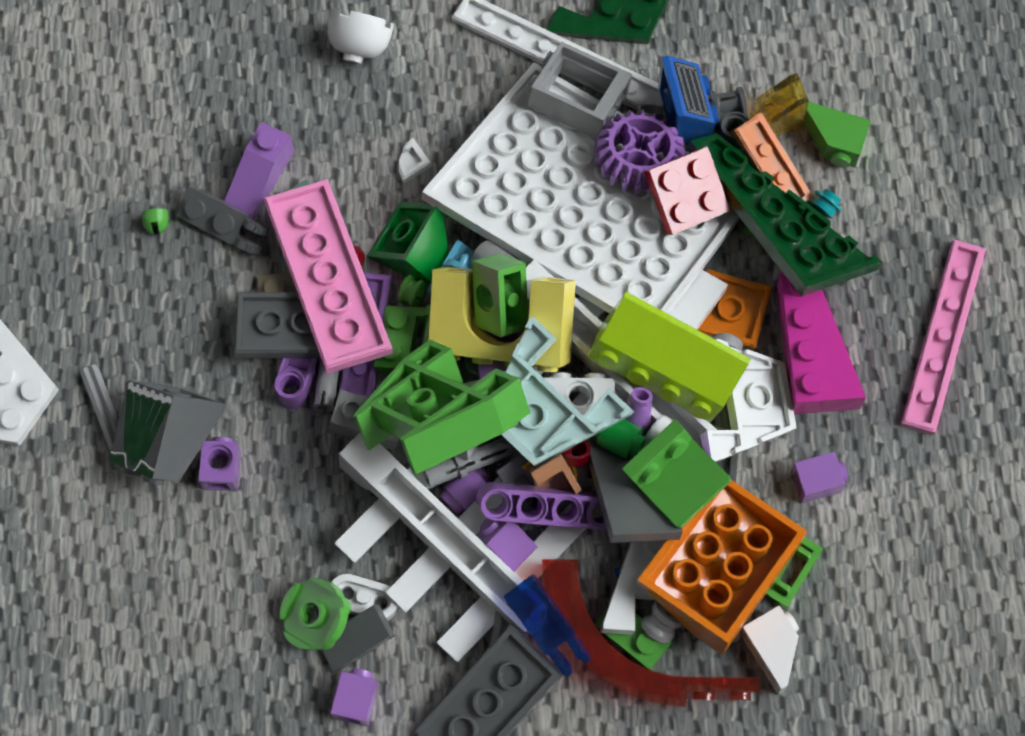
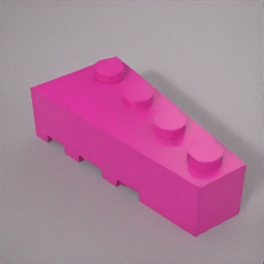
M780 272L776 291L787 378L794 414L861 409L866 396L823 290L801 296L784 273Z

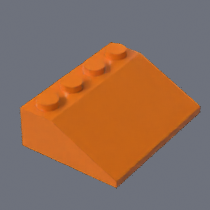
M733 480L682 527L683 533L680 540H666L637 580V583L692 635L721 655L725 653L795 554L807 533V530Z

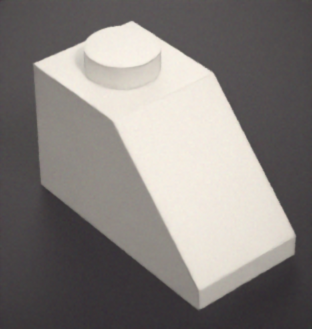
M780 606L743 626L740 631L741 637L777 694L782 693L788 686L799 637L796 633L799 627L794 617L788 611L784 613Z

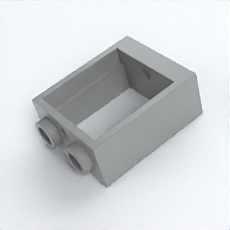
M561 41L554 52L549 51L542 64L543 70L541 73L532 76L527 87V92L530 93L528 107L597 139L600 129H603L607 120L613 119L628 95L632 74ZM561 71L606 91L594 111L549 91Z

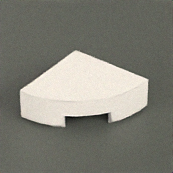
M414 138L405 144L399 158L398 168L403 183L432 167L430 160Z

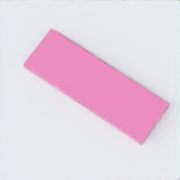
M328 179L264 197V205L326 374L393 354L391 343Z

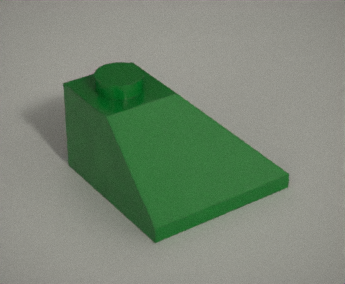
M399 202L367 257L405 277L412 274L416 276L417 281L423 279L428 283H432V270L441 268L448 256L444 213L437 206L433 207L428 203Z

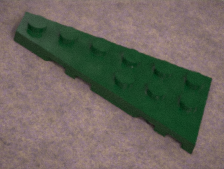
M717 133L690 141L686 149L689 153L703 147L709 148L727 202L801 296L877 271L881 266L882 260L874 254L869 258L856 248L858 245L856 240L849 235L844 238L830 227L831 221L790 189L786 193L773 183L775 178L766 171L759 173L747 163L748 157Z

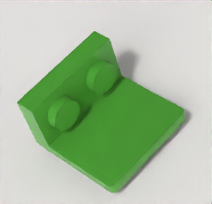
M676 419L622 468L632 481L679 529L684 527L731 482L730 476L692 439L686 429Z

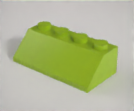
M628 292L624 293L602 323L587 355L588 358L596 361L601 367L613 370L626 377L631 383L652 391L663 400L672 402L689 411L694 417L704 419L709 423L724 408L751 360L749 357Z

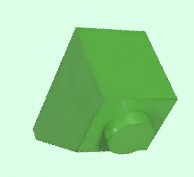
M807 101L802 122L823 158L829 159L837 167L847 168L851 166L856 168L871 120Z

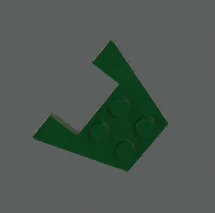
M599 0L590 18L559 6L547 30L558 36H575V38L579 39L600 38L613 42L649 44L669 0Z

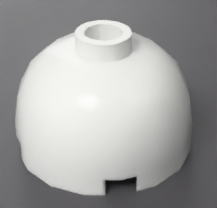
M331 8L327 33L334 49L344 53L343 60L362 64L363 58H375L381 55L387 48L393 31V23L385 24L386 20L351 10L350 15L347 16L340 14L341 9Z

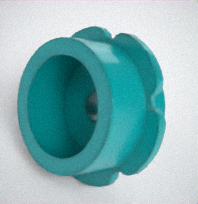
M825 189L823 192L819 190L814 192L816 196L810 202L814 208L832 219L836 212L841 213L842 209L838 205L841 199L829 189Z

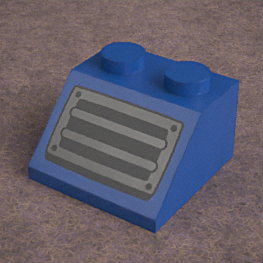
M671 56L662 57L658 89L666 118H668L669 127H676L678 136L683 137L684 143L712 135L714 126L719 123L715 104L710 105L707 95H710V84L707 75H701L699 64Z

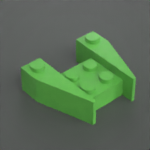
M429 340L403 358L357 410L354 418L367 450L370 451L390 435H394L401 440L412 473L418 474L505 433L529 415L530 410L520 379L496 368L469 388L462 384L463 380L452 349Z

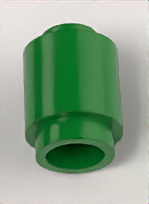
M626 419L591 437L597 440V445L626 460L631 455L636 456L641 451L646 440L645 437L641 436L643 428Z

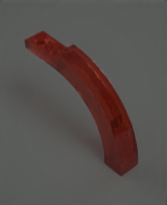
M542 559L546 599L561 636L582 664L611 687L628 696L648 703L681 708L687 707V693H693V700L701 701L715 700V694H729L730 701H751V694L760 693V678L671 676L646 669L630 661L606 641L592 622L581 595L578 559Z

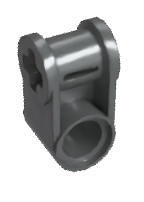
M736 87L735 91L720 94L711 91L710 95H708L710 105L715 104L719 119V123L715 124L717 134L735 148L742 149L735 137L728 133V131L734 130L749 120L743 88Z

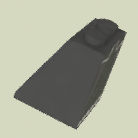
M129 380L109 461L122 466L121 472L133 476L144 475L143 481L147 483L163 485L164 480L179 482L222 415L226 404L183 388Z

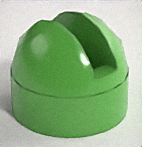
M148 209L141 212L143 228L148 233L154 234V227L157 226L159 233H163L168 227L169 215L167 209Z

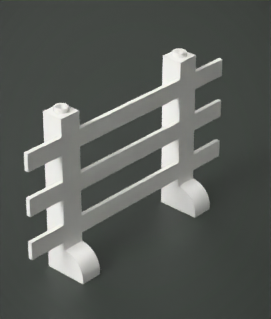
M535 259L526 267L528 311L531 280L540 277L554 278ZM581 296L578 299L575 297L571 352L593 373L606 374V378H615V394L626 403L633 389L642 386L631 383L626 377L611 369L601 367L596 361L587 357L602 325L598 317L604 310ZM533 365L532 367H533L540 375H542V374L544 373V372H542V371H538V370H537V366H538V365ZM650 391L653 396L651 426L662 416H667L671 420L676 419L701 448L700 434L707 430H717L708 421L694 417L689 411L672 402L663 400L659 395ZM580 393L572 403L576 406H583L587 403V398L583 393ZM360 433L339 453V467L357 484L366 490H370L379 499L334 544L355 564L400 519L429 548L385 592L387 596L406 613L449 568L457 573L480 596L465 614L437 641V644L454 661L458 663L493 626L495 611H498L509 624H513L523 635L527 630L535 634L548 620L544 613L550 606L530 586L586 528L549 525L534 541L538 546L537 549L513 572L476 536L480 531L481 524L487 518L479 509L476 500L457 518L428 490L429 487L423 472L414 474L411 467L407 470L380 443L370 451L367 450ZM524 473L513 481L514 484L531 485ZM499 477L494 481L498 483H503ZM595 485L591 486L587 490L596 491ZM490 495L486 500V508L495 509L499 507L502 503V495ZM572 503L560 515L568 513L571 510ZM600 503L596 504L592 509L591 513L594 518H597L602 512ZM506 604L532 607L531 616L524 622V614L515 613Z

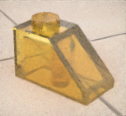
M798 73L789 75L757 97L753 112L750 113V118L758 113H762L776 137L801 130L809 100Z

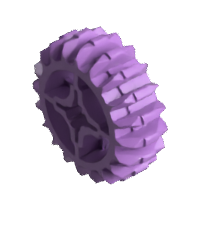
M630 109L625 114V117L617 113L613 121L607 120L603 129H600V132L597 134L594 147L596 167L601 168L602 177H610L611 186L619 183L622 185L623 192L631 188L634 189L637 196L641 189H645L651 195L652 192L644 171L685 155L683 137L678 136L676 127H669L668 118L659 121L656 113L651 117L646 116L643 109L639 115H634ZM621 143L623 145L622 151L617 152L615 146ZM660 152H662L665 158L661 162L656 158Z

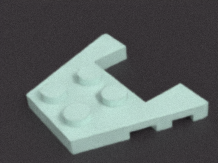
M532 316L525 326L526 330L520 343L516 345L512 354V360L506 370V373L520 379L530 414L519 421L515 427L501 435L536 467L557 454L572 448L631 416L634 411L610 388L584 415L569 403L532 367L557 340Z

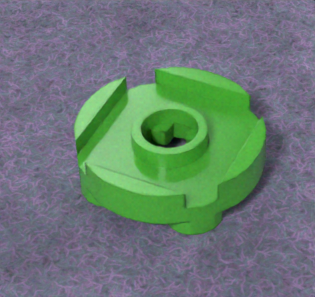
M309 578V580L302 584H295L284 596L280 607V619L284 620L286 630L283 631L285 638L292 645L305 650L325 651L331 649L346 627L348 615L351 611L350 601L344 597L343 592L337 585L327 580ZM311 608H318L319 616L311 624L312 616L309 615V611Z

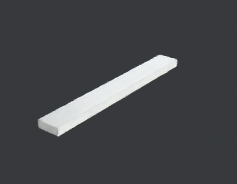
M462 0L452 16V22L541 65L549 51L554 52L562 41L631 73L632 77L628 95L622 104L637 110L640 104H653L663 109L664 120L667 119L658 83L485 0ZM563 71L560 72V74L602 94L606 92Z

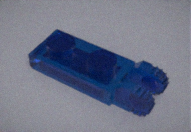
M535 574L529 576L504 595L505 600L545 656L549 655L565 677H568L574 671L570 662L557 649L563 643H568L575 656L581 662L587 663L591 660L588 650L575 635L577 632Z

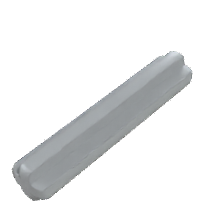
M93 364L81 369L80 374L111 452L119 418L97 365Z

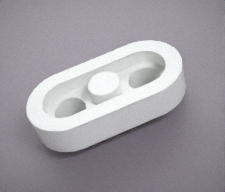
M352 574L339 575L332 581L341 591L346 588L354 591L353 597L349 599L351 603L350 614H360L374 605L375 601L379 598H384L388 601L387 607L382 609L387 620L394 617L398 611L399 606L385 594L390 588L386 584Z

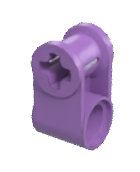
M282 358L274 386L279 402L283 407L295 410L301 408L306 403L314 379L318 375L320 358ZM296 385L300 387L294 394L284 393L288 386Z

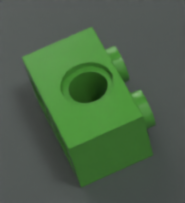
M501 253L472 261L476 327L499 337L525 330L528 322L526 262Z

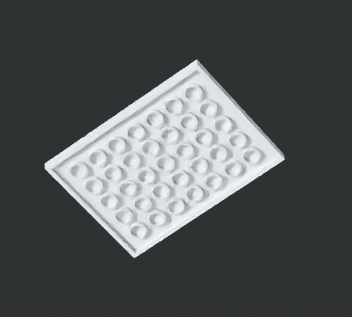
M533 63L422 191L421 199L433 207L437 206L441 212L527 264H530L535 259L554 278L576 280L575 293L609 314L625 292L669 314L739 222L740 217L728 203L731 211L674 235H667L652 193L649 195L645 189H641L640 193L636 196L634 189L631 188L623 192L621 184L618 183L611 186L610 177H602L601 168L596 167L595 138L528 107L530 93L527 92L528 84L534 74L539 75L543 70L541 66ZM558 76L549 91L592 111L595 110L600 100ZM618 111L616 112V114L618 113V114L622 115L623 117H625L624 114H622V113H620V112H618ZM618 143L615 149L617 152L622 151L623 145ZM662 152L657 154L656 158L659 162L665 159Z

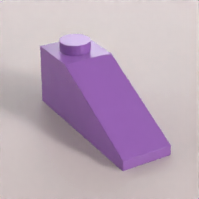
M261 122L243 153L224 201L250 214V217L255 219L264 205L263 198L269 196L295 151L291 135Z

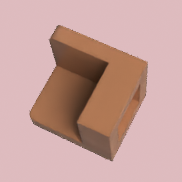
M560 453L536 467L532 463L525 467L535 486L571 489L575 494L582 491Z

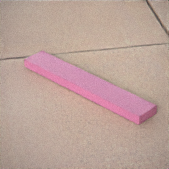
M955 239L951 243L901 426L931 435L936 433L986 248Z

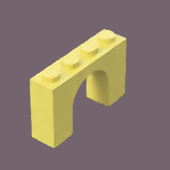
M454 267L433 269L429 340L451 348L455 360H460L461 356L472 357V363L492 364L493 360L505 361L504 366L508 367L516 345L520 343L524 332L514 342H504L491 337L485 330L476 327L473 269ZM540 277L531 280L528 320L533 316L557 339L534 364L538 365V371L558 372V368L570 364L576 280Z

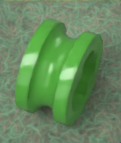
M408 275L400 286L398 301L402 304L409 302L410 307H419L426 296L428 282L423 279L417 281L416 276Z

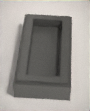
M372 605L347 621L342 635L335 642L334 646L329 650L322 651L332 671L339 672L395 637L380 605Z

